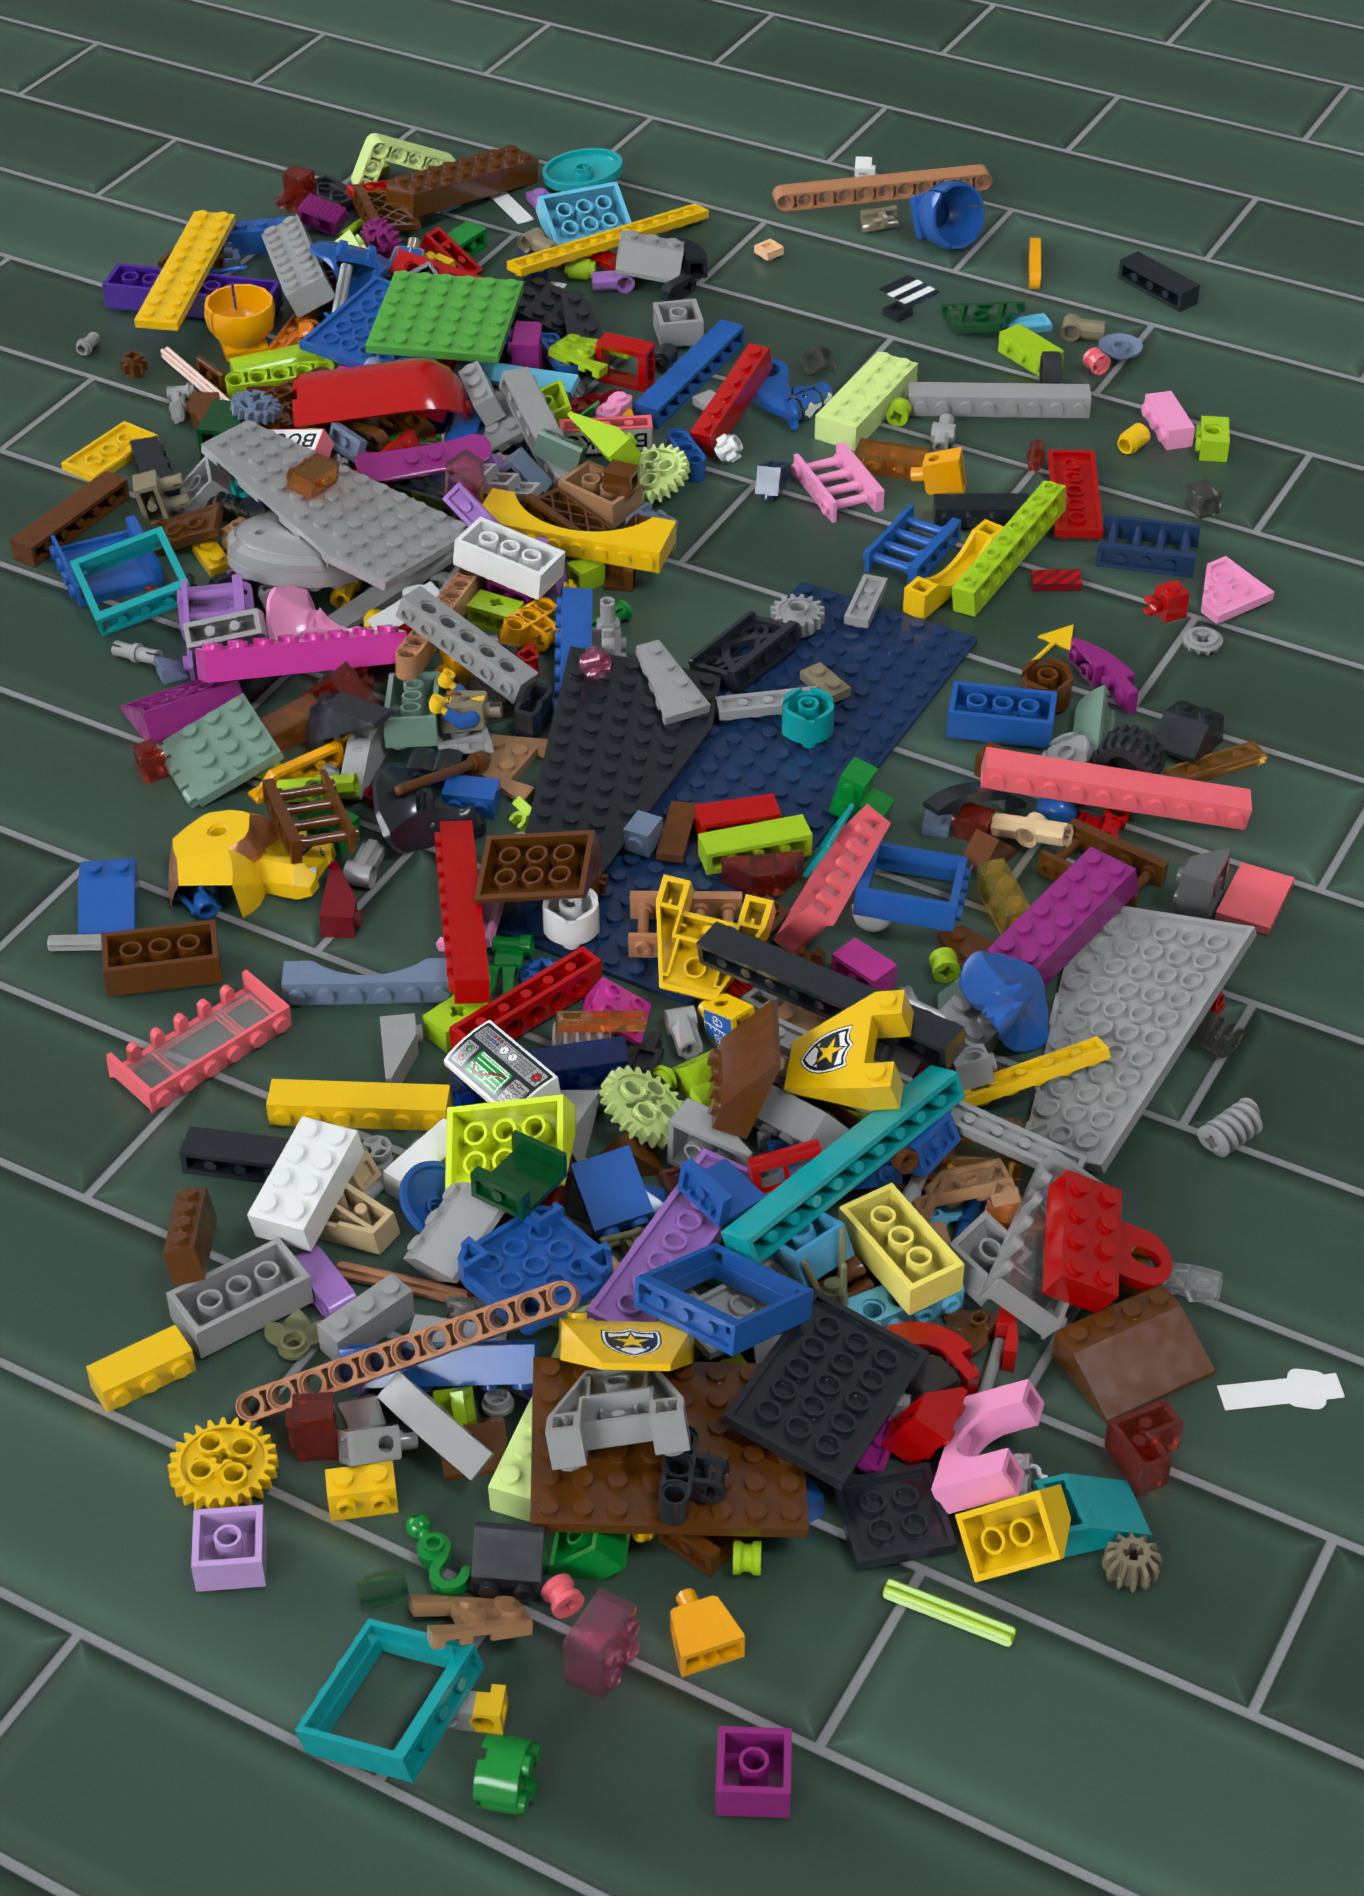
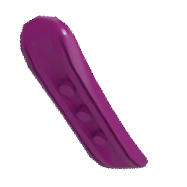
M473 434L424 446L361 453L355 457V465L360 474L367 475L370 479L379 483H391L477 467L490 457L492 453L491 443L484 435Z

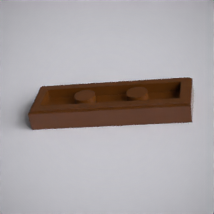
M671 800L657 848L656 860L684 862L694 826V805L698 803Z

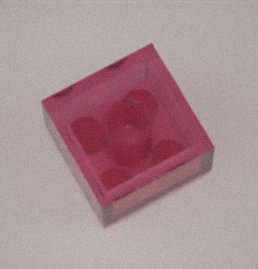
M601 1588L598 1589L563 1641L566 1683L602 1700L610 1688L615 1689L617 1687L626 1663L628 1661L633 1662L640 1649V1642H638L640 1622L637 1621V1605Z

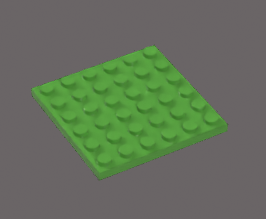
M395 271L365 344L366 353L472 362L478 360V362L498 364L524 291V281L494 279L492 277L478 278L469 275L452 276L450 274L439 275L428 272Z

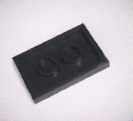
M328 175L296 185V192L304 197L311 193L331 203L340 204L346 209L354 207V200L347 193L348 185Z

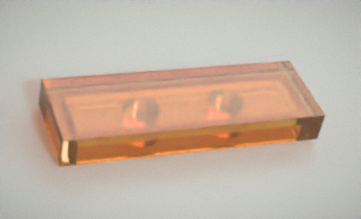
M643 1010L556 1012L558 1033L646 1032L647 1022Z

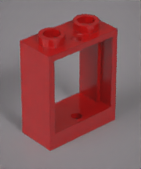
M605 332L595 344L597 361L608 364L607 374L599 378L598 382L644 393L655 383V343ZM610 351L637 357L638 375L610 369Z

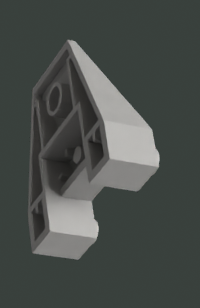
M586 1370L546 1420L545 1435L552 1470H577L581 1466L587 1465L588 1450L653 1441L655 1454H664L666 1456H677L684 1451L690 1450V1430L684 1397L661 1371Z

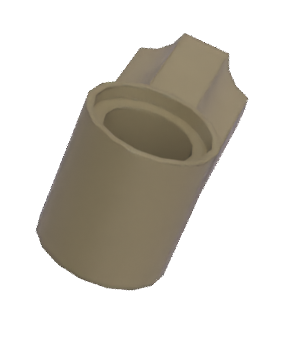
M538 227L519 235L517 239L519 248L524 253L538 252L558 245L556 242L545 237L544 232Z
M1068 314L1063 319L1061 337L1068 342H1074L1077 339L1099 341L1104 337L1106 321L1081 319L1077 314Z

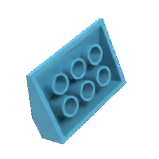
M617 181L538 196L536 213L541 227L547 237L558 245L632 223Z

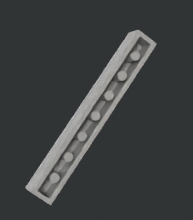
M908 382L907 400L912 406L909 416H941L946 413L951 414L953 417L1089 418L1091 392L1090 384Z

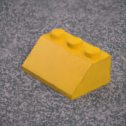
M1061 1484L955 1515L975 1583L1064 1558L1071 1516Z

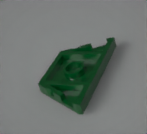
M1025 301L942 304L941 308L942 314L956 333L973 334L985 332L993 334L1001 332L1025 311Z

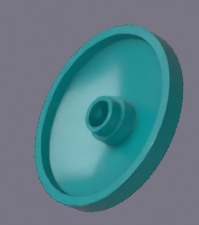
M577 149L560 154L548 161L542 169L543 180L546 186L561 192L611 183L621 176L623 161L618 153L609 149Z

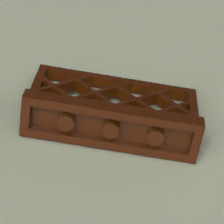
M362 184L354 185L353 204L363 224L373 217L375 219L380 217L382 221L387 219L389 226L393 224L394 231L421 230V223L417 217L412 218L404 215L401 211L386 204L387 190L365 191Z
M559 487L539 496H535L532 493L527 494L522 503V507L528 513L543 522L557 527L589 532L616 530ZM558 497L562 501L554 500L553 498ZM555 507L565 509L566 511L557 510ZM573 521L583 522V524L574 523Z

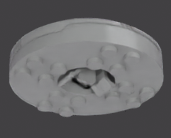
M275 512L251 517L234 527L228 534V564L237 574H242V579L273 586L306 588L309 591H320L324 587L343 588L344 584L359 580V578L325 562L322 559V554L304 538L299 539L279 521V516Z

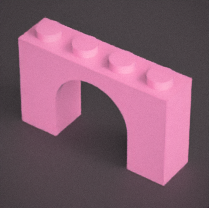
M1029 1379L965 1397L963 1402L966 1405L965 1410L954 1424L955 1435L951 1442L944 1447L931 1488L934 1498L941 1503L948 1514L1019 1496L1025 1471L1010 1449L1005 1448L983 1455L979 1454L988 1444L1003 1435L1039 1425L1044 1401Z

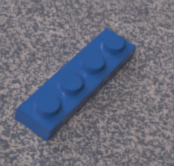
M541 333L542 352L556 372L579 374L578 365L572 362L570 365H567L548 356L549 347L561 340L557 333Z

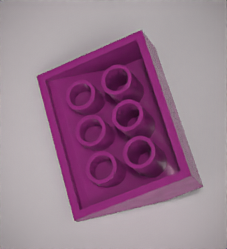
M196 679L120 705V708L144 740L154 744L163 743L162 740L205 716L210 711L217 709L232 698L242 694L238 680L207 683Z

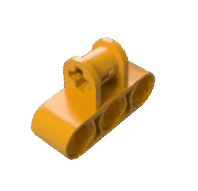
M541 597L539 600L535 599L508 615L504 619L498 639L499 643L517 646L518 648L530 642L536 644L540 652L547 650L550 644H555L556 630H560L555 628V622L552 620L556 604L549 598Z

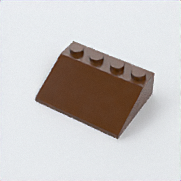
M595 830L487 835L474 896L475 903L585 898L599 873L602 850Z
M770 1000L721 1038L717 1049L712 1048L709 1054L707 1065L711 1066L708 1074V1082H711L708 1098L711 1099L708 1114L712 1116L713 1129L747 1139L781 1067L778 1003L775 1000Z
M1163 1284L1055 1331L1053 1359L1106 1424L1215 1375V1368L1182 1306Z

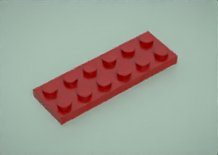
M1048 450L1049 481L1066 486V510L1053 524L1054 538L1102 539L1103 523L1095 451Z

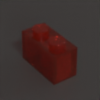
M333 1392L292 1394V1408H286V1427L292 1428L289 1429L290 1449H296L297 1461L338 1460L336 1431L338 1426Z

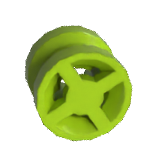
M901 397L893 399L886 412L887 421L897 427L905 425L912 411L910 402Z
M942 947L930 954L929 964L932 968L933 978L937 982L950 983L959 977L961 968L957 962L956 952L953 949Z
M734 1540L733 1575L751 1572L753 1576H761V1540H754L751 1544H745L741 1540Z

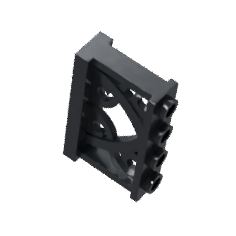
M749 611L689 658L690 670L721 676L720 685L729 687L732 693L740 694L802 644L798 622L789 620L787 623L758 616L754 611ZM755 645V648L747 655L734 659L731 658V654L738 648Z

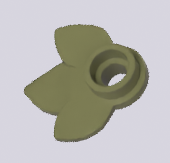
M296 1309L286 1318L283 1324L266 1322L264 1335L269 1343L278 1347V1353L281 1357L287 1360H299L308 1354L310 1347L319 1344L317 1324L323 1320L310 1323L307 1316L300 1309Z

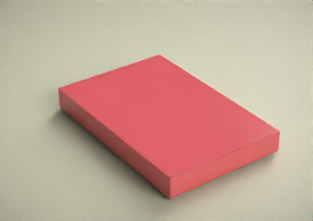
M1241 862L1216 911L1215 919L1223 922L1255 926L1256 932L1269 935L1293 886L1295 877Z

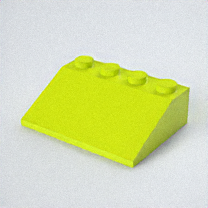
M561 1094L447 1107L445 1190L451 1184H455V1182L471 1183L470 1173L477 1166L492 1172L512 1152L511 1133L514 1130L532 1136L567 1153L568 1172L575 1139L576 1106L565 1095ZM566 1178L558 1186L565 1185Z

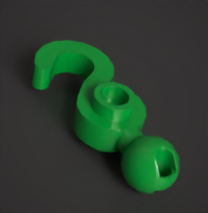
M418 1512L411 1515L407 1519L405 1528L411 1538L419 1540L417 1543V1556L419 1562L429 1568V1581L432 1589L442 1596L460 1595L470 1585V1567L463 1566L458 1577L455 1579H443L441 1576L447 1569L452 1556L450 1540L444 1534L431 1533L433 1524L430 1517L425 1513Z

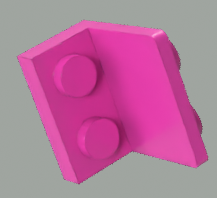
M602 977L586 994L578 1023L581 1032L585 1031L587 1024H591L594 1033H596L599 1025H603L607 1030L613 1025L616 1035L634 1045L635 1043L639 1044L643 1040L651 1004L618 984Z

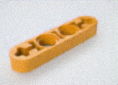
M1030 237L1029 289H1040L1041 238Z

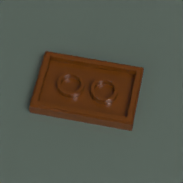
M221 502L214 503L158 521L155 528L162 526L172 549L177 550L218 537L224 507ZM163 548L154 551L156 556L165 553Z

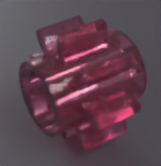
M597 646L586 648V653L581 654L579 665L581 671L588 678L594 677V679L604 678L605 672L610 671L612 660L610 654L604 651V648L598 649Z

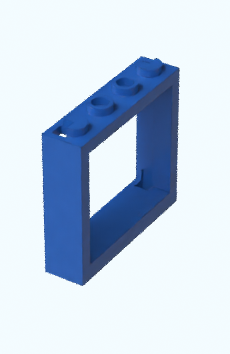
M880 842L858 881L852 914L953 932L955 921H961L971 873V868L966 867L968 857ZM876 869L954 882L950 901L873 889L871 887Z
M712 1243L636 1276L633 1306L734 1356L810 1320L814 1289L726 1247ZM718 1253L722 1254V1258L717 1259ZM715 1278L769 1306L744 1318L737 1319L682 1291Z

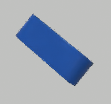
M681 428L670 429L667 432V447L672 444L673 448L679 447L680 451H684L690 464V473H687L689 479L687 481L692 483L704 481L706 478L705 454L686 430Z

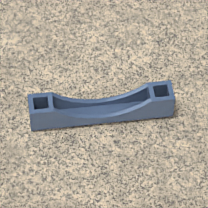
M427 958L403 970L377 975H354L337 972L323 967L314 961H284L281 986L283 1001L288 1005L444 1002L454 995V992H448L445 958Z

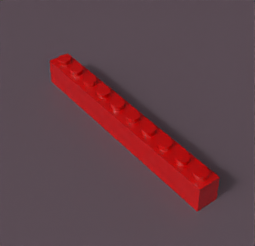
M472 820L439 821L440 832H434L448 992H454L455 1004L490 1003V977L482 905L474 901L478 882V869Z

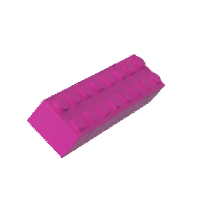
M392 624L377 625V630L368 627L352 628L353 632L351 633L343 631V629L328 630V635L318 632H305L301 638L293 636V634L278 635V640L268 637L252 638V643L243 641V639L228 640V645L217 644V642L202 643V648H195L198 679L212 683L396 663L395 652L407 637V631L399 630L398 626H392Z

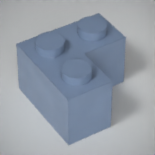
M522 447L504 459L499 468V472L519 473L522 482H541L544 493H546L553 482Z

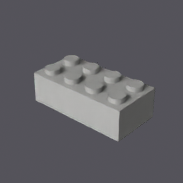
M279 1237L207 1272L206 1279L183 1284L166 1293L171 1319L201 1359L265 1327L266 1322H275L291 1314L296 1309L314 1302L310 1275Z

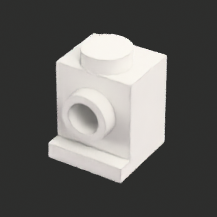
M856 156L855 177L875 175L876 165H872V157Z

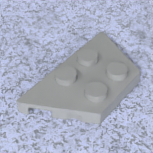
M495 391L506 416L487 427L485 426L483 435L490 441L492 452L497 449L503 452L525 438L502 392Z
M440 722L438 750L456 749L463 752V754H471L479 750L485 753L494 752L487 727L483 730L443 734Z

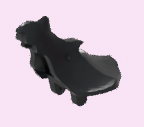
M387 766L375 772L373 779L374 810L383 835L382 839L394 850L400 853H409L435 846L434 832H440L439 821L472 820L474 839L479 837L480 834L486 833V821L476 812L474 806L470 805L464 808L450 806L439 800L429 788L427 793L418 789L401 796L394 793L395 786L413 780L408 767Z

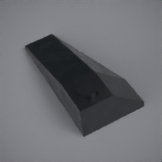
M327 691L317 697L318 702L310 707L305 745L307 748L320 747L328 743V738H334L335 741H339L351 733L357 735L376 729L392 717L394 712L392 709L343 692L331 693Z

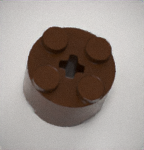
M1047 658L1046 662L1038 663V659H1035L1023 667L1021 688L1057 692L1055 716L1070 705L1073 675L1068 664L1057 659Z

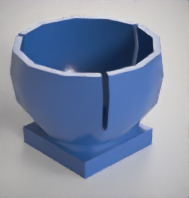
M964 181L939 182L927 192L909 197L916 239L926 238L942 249H961L967 247L977 239L984 225L985 208L968 206H984L982 197L978 190Z

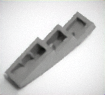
M483 463L471 469L446 473L447 478L457 483L461 482L464 486L482 492L484 486V493L487 495L492 488L515 492L516 498L523 502L527 494L532 493L535 496H539L544 491L541 482H522L519 473L499 472L498 465L492 463Z
M400 1371L395 1373L377 1396L416 1434L471 1481L476 1479L494 1456V1453L449 1414L450 1412Z

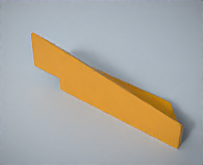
M351 734L345 736L342 740H334L327 745L270 769L263 780L273 778L277 786L279 779L316 776L325 764H333L341 768L343 766L347 741ZM262 781L259 786L247 792L257 804L263 802Z

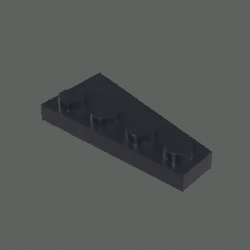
M582 290L561 294L560 301L566 335L577 334L580 337L600 339L604 332Z

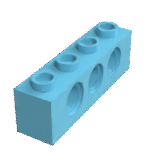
M883 1285L848 1298L849 1304L847 1307L874 1322L881 1321L883 1327L912 1321L928 1323L932 1319L945 1314H951L963 1308L965 1286L963 1285L961 1291L911 1315L905 1312Z

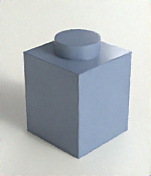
M638 810L623 829L624 850L649 857L659 844L662 835V817Z

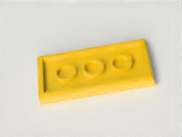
M123 421L61 463L62 470L90 482L104 471L114 473L132 461L130 440L157 436L159 441V437L155 433Z

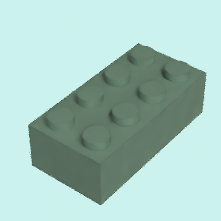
M440 671L421 672L413 680H401L396 677V673H389L385 707L392 709L394 715L383 723L385 748L402 750L407 747L431 748L438 746L441 718L440 714L430 711L429 700L433 693L443 697L442 687L438 685Z

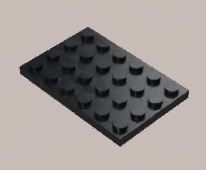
M814 1289L811 1319L783 1332L725 1413L722 1424L841 1491L926 1362L929 1352Z

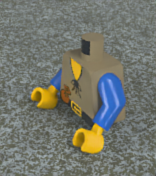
M448 668L441 672L438 678V685L445 689L450 688L451 690H447L445 697L433 693L429 700V709L435 714H440L443 734L483 730L489 718L502 717V702H488L486 691L467 690L460 683H454L455 673Z

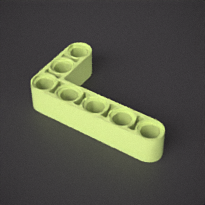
M372 133L367 136L351 176V183L360 184L365 181L364 183L377 181L385 161L421 171L428 169L429 166L443 165L444 162H454L456 160L447 152Z

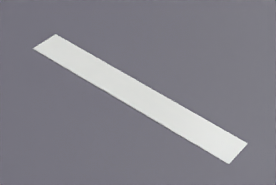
M507 192L490 196L517 224L535 220Z

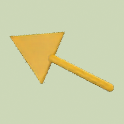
M1074 624L1039 635L1038 638L1049 642V644L1032 660L1038 659L1039 661L1055 645L1070 650Z

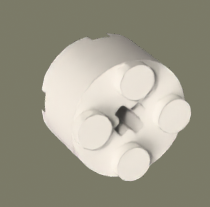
M589 889L585 898L543 900L544 934L551 941L563 945L566 949L574 950L580 944L592 940L599 933V902L597 894L593 889Z

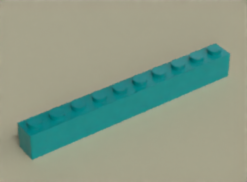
M933 1065L925 1069L903 1087L900 1109L871 1112L721 1231L726 1248L761 1264L962 1101L965 1095L958 1072Z

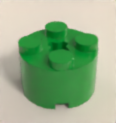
M489 1732L482 1744V1748H488L487 1754L483 1759L478 1758L475 1770L473 1800L478 1801L475 1807L517 1816L526 1814L529 1802L534 1803L538 1793L539 1781L533 1778L535 1766L538 1767L541 1762L543 1745L535 1743L534 1740Z

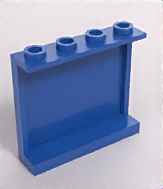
M135 515L125 517L127 530L59 546L55 536H50L52 545L48 546L51 559L55 560L57 571L61 573L64 585L68 586L71 599H76L79 607L88 606L69 561L144 533ZM154 551L85 578L96 603L165 586L162 565Z

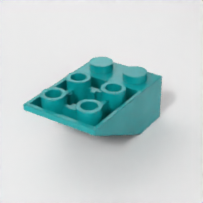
M1070 1473L1034 1480L1033 1492L1061 1484L1071 1516L1064 1557L1105 1549L1108 1541L1114 1542L1117 1534L1127 1538L1132 1531L1135 1538H1141L1145 1534L1147 1539L1152 1538V1533L1128 1481Z

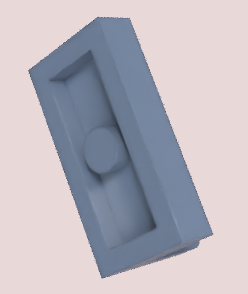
M332 422L329 436L334 442V450L354 463L355 457L358 454L368 453L366 451L368 441L341 423Z

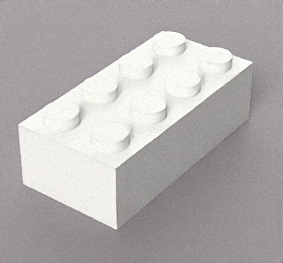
M479 517L454 542V565L537 600L563 576L565 551L483 517Z
M301 1117L247 1214L255 1236L271 1241L279 1237L285 1245L312 1251L365 1153L358 1131Z

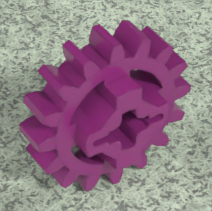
M373 217L362 225L363 230L360 233L364 236L362 239L366 243V247L368 245L376 246V253L390 259L394 248L401 246L399 244L402 242V239L397 237L399 231H394V225L389 226L387 219L382 221L380 217L376 219Z

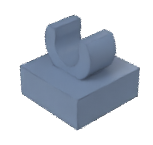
M225 242L223 245L224 250L221 251L224 252L226 268L241 266L239 249H232V243Z

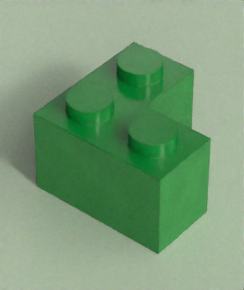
M854 757L840 776L829 812L840 818L848 806L854 804L855 808L847 820L849 822L868 804L888 820L896 799L872 787L878 768Z

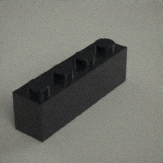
M1139 251L1120 259L1118 279L1178 312L1198 304L1200 289L1198 283Z
M157 436L129 441L132 461L137 474L156 470L160 478L175 475L173 468L171 469L169 457L166 456L165 446L159 443ZM180 489L166 491L165 495L167 497L179 495Z
M1029 493L934 494L933 523L943 526L952 518H957L961 520V530H973L986 519L1005 526L1027 501Z
M190 1126L179 1151L182 1172L265 1184L289 1138Z

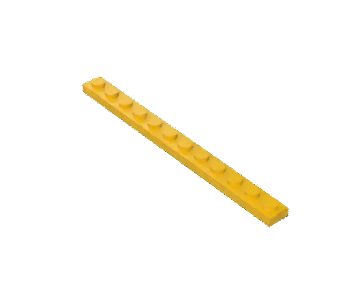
M694 203L508 260L507 270L515 273L518 277H526L534 272H542L550 267H558L563 263L574 262L579 258L590 257L592 254L606 252L608 249L618 247L621 230H634L645 235L667 233L672 229L683 228L685 225L699 223L701 220L709 218V210Z

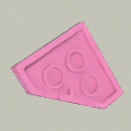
M1224 556L1207 564L1201 613L1214 623L1219 624L1273 600V590L1228 557Z

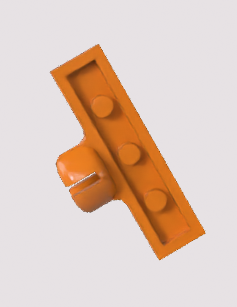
M317 308L299 318L294 312L265 351L299 344V341L311 332L314 326L319 325V322L315 320L319 315Z

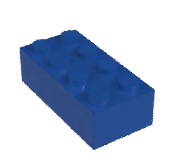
M954 681L948 710L946 737L1049 748L1053 734L1057 692Z

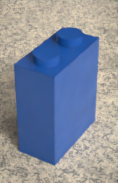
M629 1145L570 1164L571 1176L595 1241H598L603 1236L624 1232L638 1226L647 1227L654 1217V1210Z

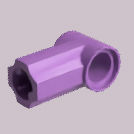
M615 270L598 271L591 274L593 292L618 290L621 293H629L635 287L633 276L617 274Z

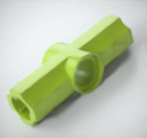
M357 773L329 775L330 779L335 780L339 798L358 797L360 795V780ZM320 774L313 777L279 779L277 781V788L286 790L314 785L315 782L321 784ZM321 794L316 796L284 801V803L300 801L312 802L317 797L323 798V795Z

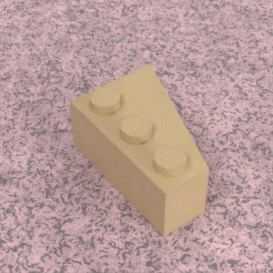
M348 1183L318 1239L380 1255L399 1236L400 1229L393 1211Z

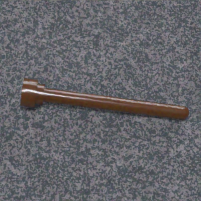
M484 751L473 752L469 754L464 762L395 786L394 793L401 796L468 771L473 773L486 771L490 766V759Z
M818 1099V1103L849 1127L852 1128L861 1121L840 1104ZM905 1146L891 1157L890 1160L895 1169L902 1174H908L916 1168L919 1157L916 1152Z

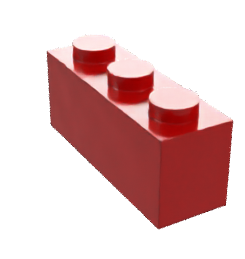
M774 794L694 805V826L697 835L781 818V812Z

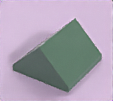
M544 428L538 432L532 455L571 472L581 464L589 447Z

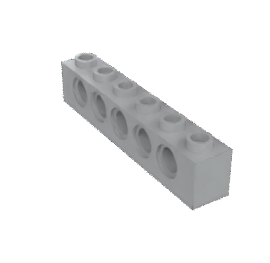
M422 586L417 587L402 597L395 615L397 618L513 704L523 698L527 687L536 681L539 674L537 671Z

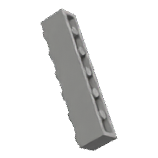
M528 366L503 371L499 388L532 453L540 429L547 428L564 436L562 428H559L555 421L554 412L549 409L543 392H540L536 377L531 374ZM534 456L540 468L553 480L550 489L558 488V480L568 474L569 471Z

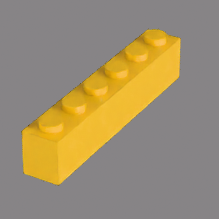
M272 1079L266 1107L269 1125L297 1126L303 1116L345 1128L429 1131L443 1118L447 1120V1107H451L450 1085Z

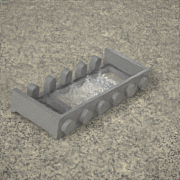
M1056 1149L1037 1164L979 1295V1298L993 1300L1039 1333L1042 1340L1065 1326L1067 1322L1065 1314L1072 1306V1304L1042 1294L1047 1189L1067 1169L1099 1181Z

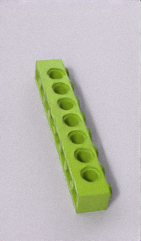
M1046 480L1040 484L952 586L953 611L976 617L1066 510L1065 485Z

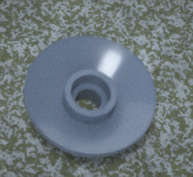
M1123 333L1106 335L1098 342V348L1103 354L1117 360L1133 358L1139 355L1143 348L1142 342L1138 338Z

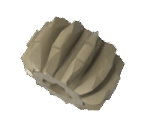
M1132 1531L1127 1538L1117 1534L1114 1542L1108 1541V1544L1105 1546V1555L1102 1558L1103 1570H1106L1107 1581H1117L1118 1590L1124 1585L1129 1586L1132 1593L1136 1590L1137 1586L1147 1590L1150 1582H1156L1159 1578V1568L1162 1565L1161 1554L1157 1553V1543H1147L1146 1534L1141 1538H1135Z

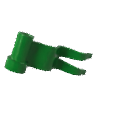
M533 935L493 937L492 952L495 953L494 964H488L490 995L495 989L499 971L503 973L502 995L513 989L514 973L521 971L523 957H533L535 946Z

